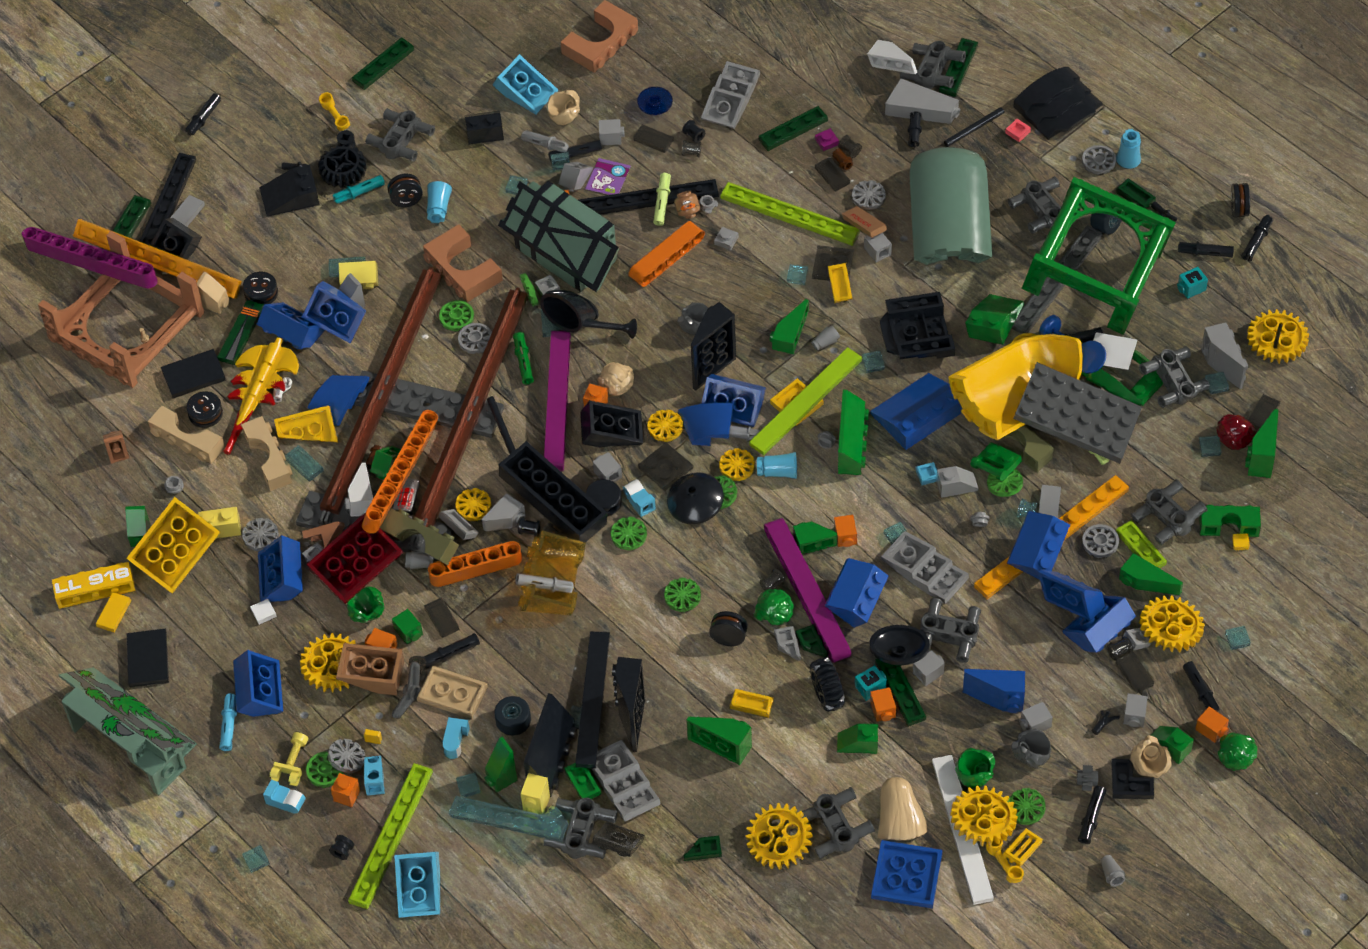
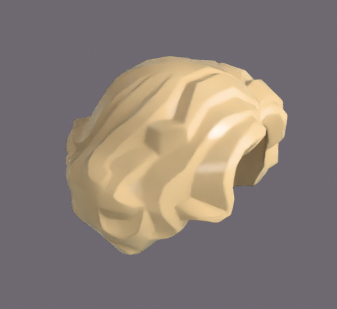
M573 90L553 93L547 104L548 116L558 125L571 123L580 111V97Z
M612 362L602 368L601 375L597 381L599 386L607 388L608 396L615 397L623 395L632 387L635 374L629 366Z
M1146 736L1131 751L1130 760L1136 772L1141 776L1159 778L1167 773L1171 767V754L1168 748L1160 746L1158 739L1153 736Z

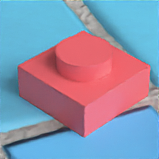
M1016 119L1005 129V134L1017 142H1020L1031 132V127L1019 119Z

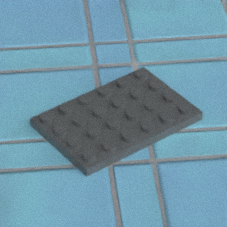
M1037 362L1013 419L1120 464L1142 406Z

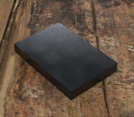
M214 349L161 367L172 398L226 380Z
M166 628L126 633L129 687L169 683Z

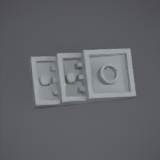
M727 61L715 87L711 90L701 120L735 129L760 76V70Z
M906 531L881 556V559L897 573L930 596L940 599L944 604L969 579L967 572L954 566L951 559L937 553L936 547Z
M622 740L598 751L596 769H591L624 822L661 804L659 797L651 788L649 780L641 771L639 763Z

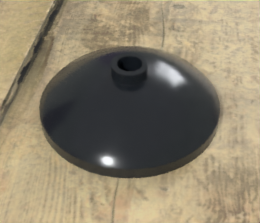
M702 472L682 476L674 482L667 494V506L671 515L676 520L685 524H700L710 520L719 512L724 501V492L720 482L712 475Z
M891 625L877 630L871 636L869 646L871 653L880 661L890 665L903 666L916 663L924 658L929 651L930 643L927 635L915 627Z

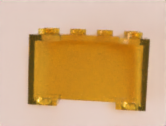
M541 530L538 537H534L532 546L528 547L526 557H529V560L525 564L523 573L532 576L556 577L559 580L572 581L575 587L577 569L584 558L586 543ZM532 583L529 587L521 586L523 595L520 596L518 601L520 611L571 616L575 610L578 592H575L574 588L572 593L535 588L536 585Z

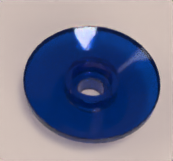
M649 87L639 94L637 104L639 109L646 114L660 115L671 108L673 98L671 93L665 88Z

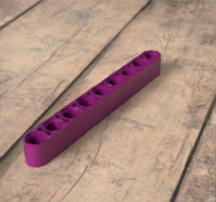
M28 227L22 231L26 248L31 252L147 289L156 286L158 283L151 264L39 228Z
M551 331L544 457L558 470L564 471L571 334L566 331Z
M781 517L765 523L764 530L811 624L814 625L828 653L829 659L835 663L851 657L850 647L831 610L824 606L826 600L785 520Z

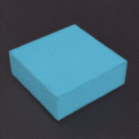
M934 462L916 466V473L921 485L936 482L937 468Z

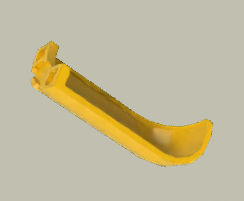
M1056 334L1035 335L1014 341L948 376L953 397L955 400L958 399L963 408L961 412L969 422L973 421L979 427L978 431L992 439L999 440L1026 425L1013 418L1037 362L1075 379H1080L1083 357L1081 341L1075 337Z

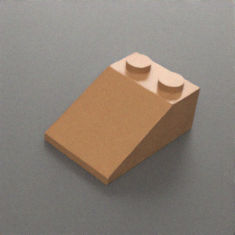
M344 643L336 679L378 694L397 696L404 666L402 649Z

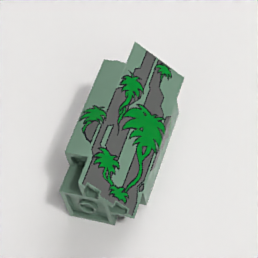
M94 667L58 674L59 678L74 688L61 701L72 731L76 733L88 722L127 752L129 761L148 775L152 790L158 796L187 768L184 757L197 743Z

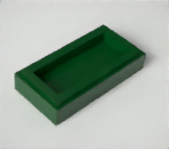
M1129 178L1116 188L1117 194L1145 209H1148L1156 201L1155 196Z

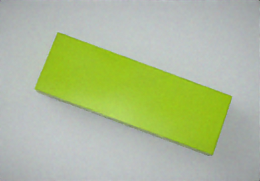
M1132 520L1116 529L1119 538L1132 553L1158 568H1162L1167 564V560Z

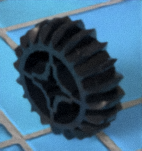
M336 144L334 149L330 147L329 151H324V154L320 156V161H318V170L321 178L328 185L332 184L334 188L337 185L342 188L350 184L355 185L356 181L361 182V177L365 176L367 169L366 158L362 151H359L357 147L353 148L351 145L346 147L343 144L342 147H339Z
M826 657L811 662L809 667L810 677L821 706L828 712L843 707L845 703L843 686L841 685L836 668L833 666V662Z

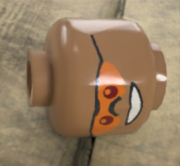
M691 191L677 194V198L674 200L677 214L685 216L686 219L695 217V213L700 210L697 195L691 193Z

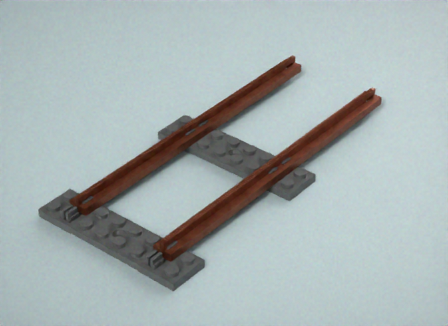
M429 267L428 270L423 269L378 374L363 370L360 376H369L370 379L364 392L358 394L354 405L363 408L326 493L322 494L309 490L297 517V526L312 529L338 521L345 524L343 529L345 531L360 517L350 516L349 509L345 508V498L382 413L387 412L418 420L423 411L432 410L438 415L437 425L452 429L415 517L424 521V526L428 527L430 524L439 529L438 533L441 535L444 532L451 536L453 535L454 531L447 524L436 522V519L471 435L476 434L492 438L497 423L486 398L527 302L528 293L521 292L518 287L515 290L510 289L467 394L455 393L398 379L441 279V273L434 272L432 267ZM497 403L499 411L502 415L504 410V404ZM384 532L403 552H411L412 550L426 554L425 540L421 534L409 536L402 542Z

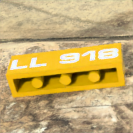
M120 562L112 566L99 567L95 570L82 571L77 574L52 579L54 595L59 609L108 598L112 592L125 594L136 591L129 562Z

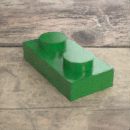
M575 763L564 768L580 799H593L601 795V790L588 768H576Z

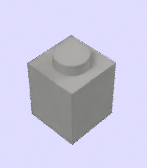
M620 119L599 120V139L601 145H621V137H625L624 126L620 124Z
M883 233L873 238L868 235L864 237V249L876 263L891 255L892 243Z
M609 452L598 456L592 461L593 472L600 480L607 479L616 482L622 478L621 466Z
M931 650L924 658L913 663V674L924 686H927L944 674L945 662L940 655H936Z
M1128 693L1123 724L1131 727H1144L1148 696Z
M1041 702L1021 711V720L1019 722L1023 731L1031 728L1044 731L1052 727L1053 717L1045 704Z

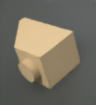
M203 272L197 281L202 306L204 309L221 314L222 310L229 303L227 291L207 272Z

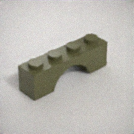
M1025 426L1002 437L1015 439L1024 447L1023 462L1037 473L1053 459L1054 448L1047 441H1043L1034 431H1030Z
M392 508L390 509L380 527L384 532L402 542L409 536L421 534L425 540V553L446 565L449 564L459 546L453 541V536L445 532L443 535L439 534V529L430 524L428 527L424 526V521L415 516L413 519L409 518V513L402 509H399L398 512Z

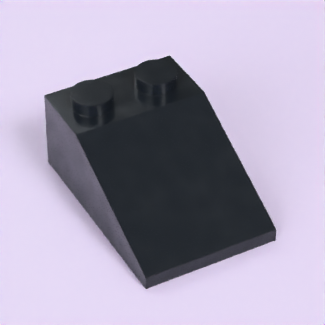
M310 164L292 168L259 187L267 217L320 205Z
M589 400L580 411L582 444L594 447L643 444L641 410Z

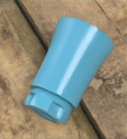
M1128 129L1121 137L1116 161L1123 168H1135L1141 162V139L1139 132Z
M434 181L427 185V219L432 223L444 222L447 214L452 187L445 182Z
M796 452L757 457V475L797 479Z

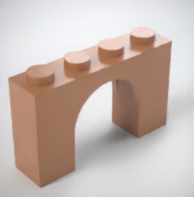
M606 0L594 10V18L596 23L612 32L608 39L601 42H591L571 32L561 41V52L563 55L594 73L599 68H602L605 62L610 57H613L616 51L621 46L623 47L627 40L638 31V20L636 17Z
M458 224L423 246V257L428 264L431 263L437 273H441L447 285L455 289L459 298L469 302L503 281L502 270L491 258L470 270H458L449 264L456 255L471 247L470 235Z

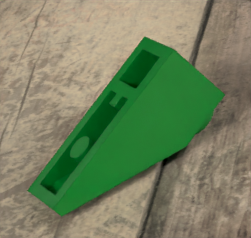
M805 299L777 324L775 331H771L769 341L772 342V350L794 355L809 312V300Z
M1134 553L1120 569L1119 580L1126 586H1131L1137 590L1180 595L1182 593V581Z
M503 737L498 739L485 767L486 777L484 779L490 788L493 787L496 792L518 781L513 750Z

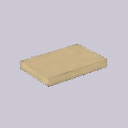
M432 666L417 696V701L473 719L488 684Z

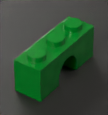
M1206 505L1208 511L1199 516L1200 536H1220L1221 526L1226 523L1237 526L1239 534L1247 533L1249 537H1259L1260 507L1251 505Z

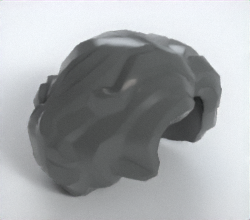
M692 302L683 308L682 315L677 320L681 329L688 334L695 335L708 307L703 303Z
M1031 728L1018 734V738L1012 743L1011 749L1016 759L1027 764L1029 767L1038 768L1049 760L1051 745L1044 732Z

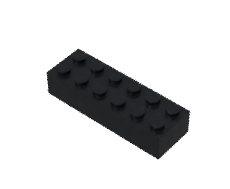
M527 441L498 464L499 477L579 548L607 525V512Z

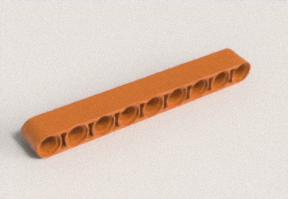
M425 410L420 415L366 511L362 523L364 531L376 533L381 527L434 432L438 420L436 412Z

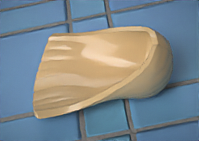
M902 777L887 779L883 783L880 793L878 838L889 841H905L927 833L924 814L914 796L910 783Z

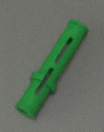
M518 332L513 335L514 353L518 358L522 383L529 385L534 382L528 356L529 348L526 346L524 333Z

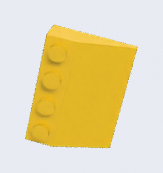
M174 497L126 559L173 594L221 532Z

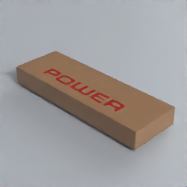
M858 206L842 213L844 220L871 238L887 230L886 224Z

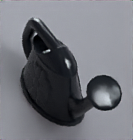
M550 290L545 292L540 299L541 309L547 319L563 331L574 333L582 327L620 330L626 332L631 339H634L636 336V319H632L629 323L625 324L597 321L596 319L599 317L597 307L589 299L574 292Z

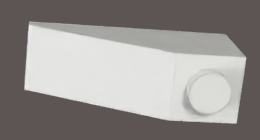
M877 40L867 53L872 67L915 75L917 73L913 59L893 42Z
M366 462L361 463L348 488V497L345 498V508L349 509L351 517L361 516L366 513L373 500Z

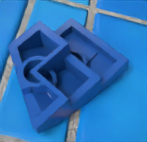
M332 375L318 389L307 408L312 410L329 405L334 425L340 426L347 409H352L358 394L364 392L370 377Z
M706 403L678 409V414L681 416L684 429L692 445L711 446V438L729 439L733 403Z

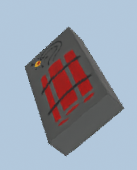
M407 478L394 502L393 509L398 512L399 509H402L409 513V515L413 514L420 485L419 480Z

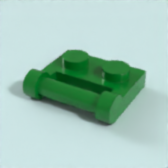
M990 442L977 457L972 458L970 466L975 469L980 468L995 475L996 479L1004 481L1022 462V457ZM985 462H988V463H990V464H992V465H994V466H996V467H998V468H995V467H993V466H991V465H989V464H987V463H985Z

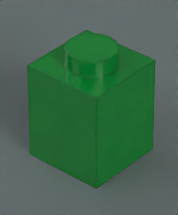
M409 609L392 618L394 630L407 645L417 641L423 635L421 623Z

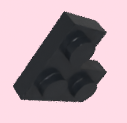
M1112 759V799H1154V777H1133V763L1130 759Z

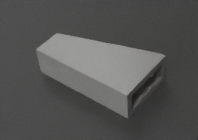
M900 79L885 103V115L910 118L911 112L913 117L914 112L921 113V120L951 124L953 119L959 116V100Z

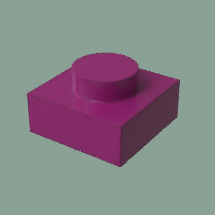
M831 128L815 135V141L823 152L839 145V140Z

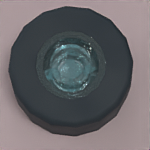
M1093 213L1090 218L1092 228L1107 235L1113 234L1122 222L1121 219L1104 213Z
M509 696L500 700L495 706L496 726L502 733L511 736L519 735L530 726V708L524 699L517 696Z

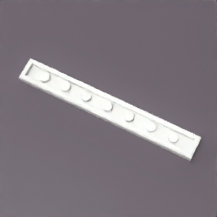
M948 755L933 758L932 764L973 905L994 901L978 842L973 845V839L971 838L965 841L966 835L959 836V830H954L955 823H951L952 803L955 802L956 796H961L962 791L955 771L953 757Z

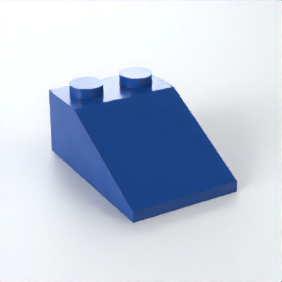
M322 281L316 286L302 318L351 343L366 310L339 289Z
M964 669L963 693L1001 711L1009 713L1023 711L1025 697V671Z

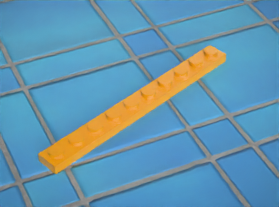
M82 219L77 220L73 237L110 251L106 235L111 230ZM116 233L125 238L130 258L151 264L153 268L176 277L183 272L194 278L196 282L203 272H207L226 289L228 297L237 298L242 283L241 280Z
M1115 475L1061 516L1060 520L1070 524L1064 540L1127 493L1129 486ZM1009 557L974 583V588L987 600L1023 573V571L1007 564Z

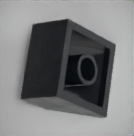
M500 111L465 115L469 145L504 140Z
M164 218L150 246L187 260L196 250L202 236L174 218Z

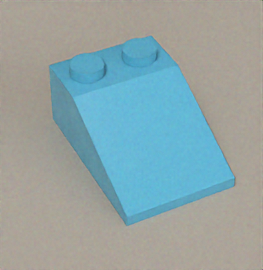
M520 54L492 84L506 98L534 114H537L546 105L553 93L558 92V89Z
M439 852L394 855L399 918L440 914Z

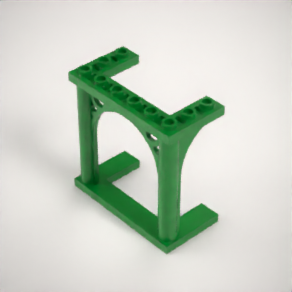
M1073 177L1061 209L1039 253L1035 254L1021 289L1039 296L1046 277L1065 284L1115 307L1107 328L1124 335L1140 300L1138 298L1157 258L1161 257L1176 222L1138 206L1133 202H1129L1118 195L1109 193L1100 187L1091 185L1082 179ZM1084 201L1094 204V208L1087 207ZM1093 213L1109 214L1126 222L1136 233L1140 243V254L1123 292L1054 261L1071 225L1080 217ZM1143 226L1150 229V231L1142 232L1139 230V227Z

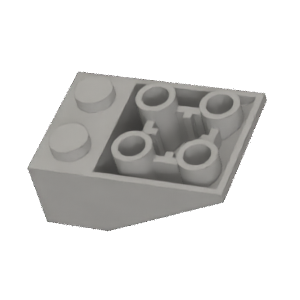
M1227 323L1206 327L1201 350L1207 364L1236 387L1243 389L1248 364L1246 359L1242 358L1240 345L1236 344L1234 340L1233 330L1229 329Z

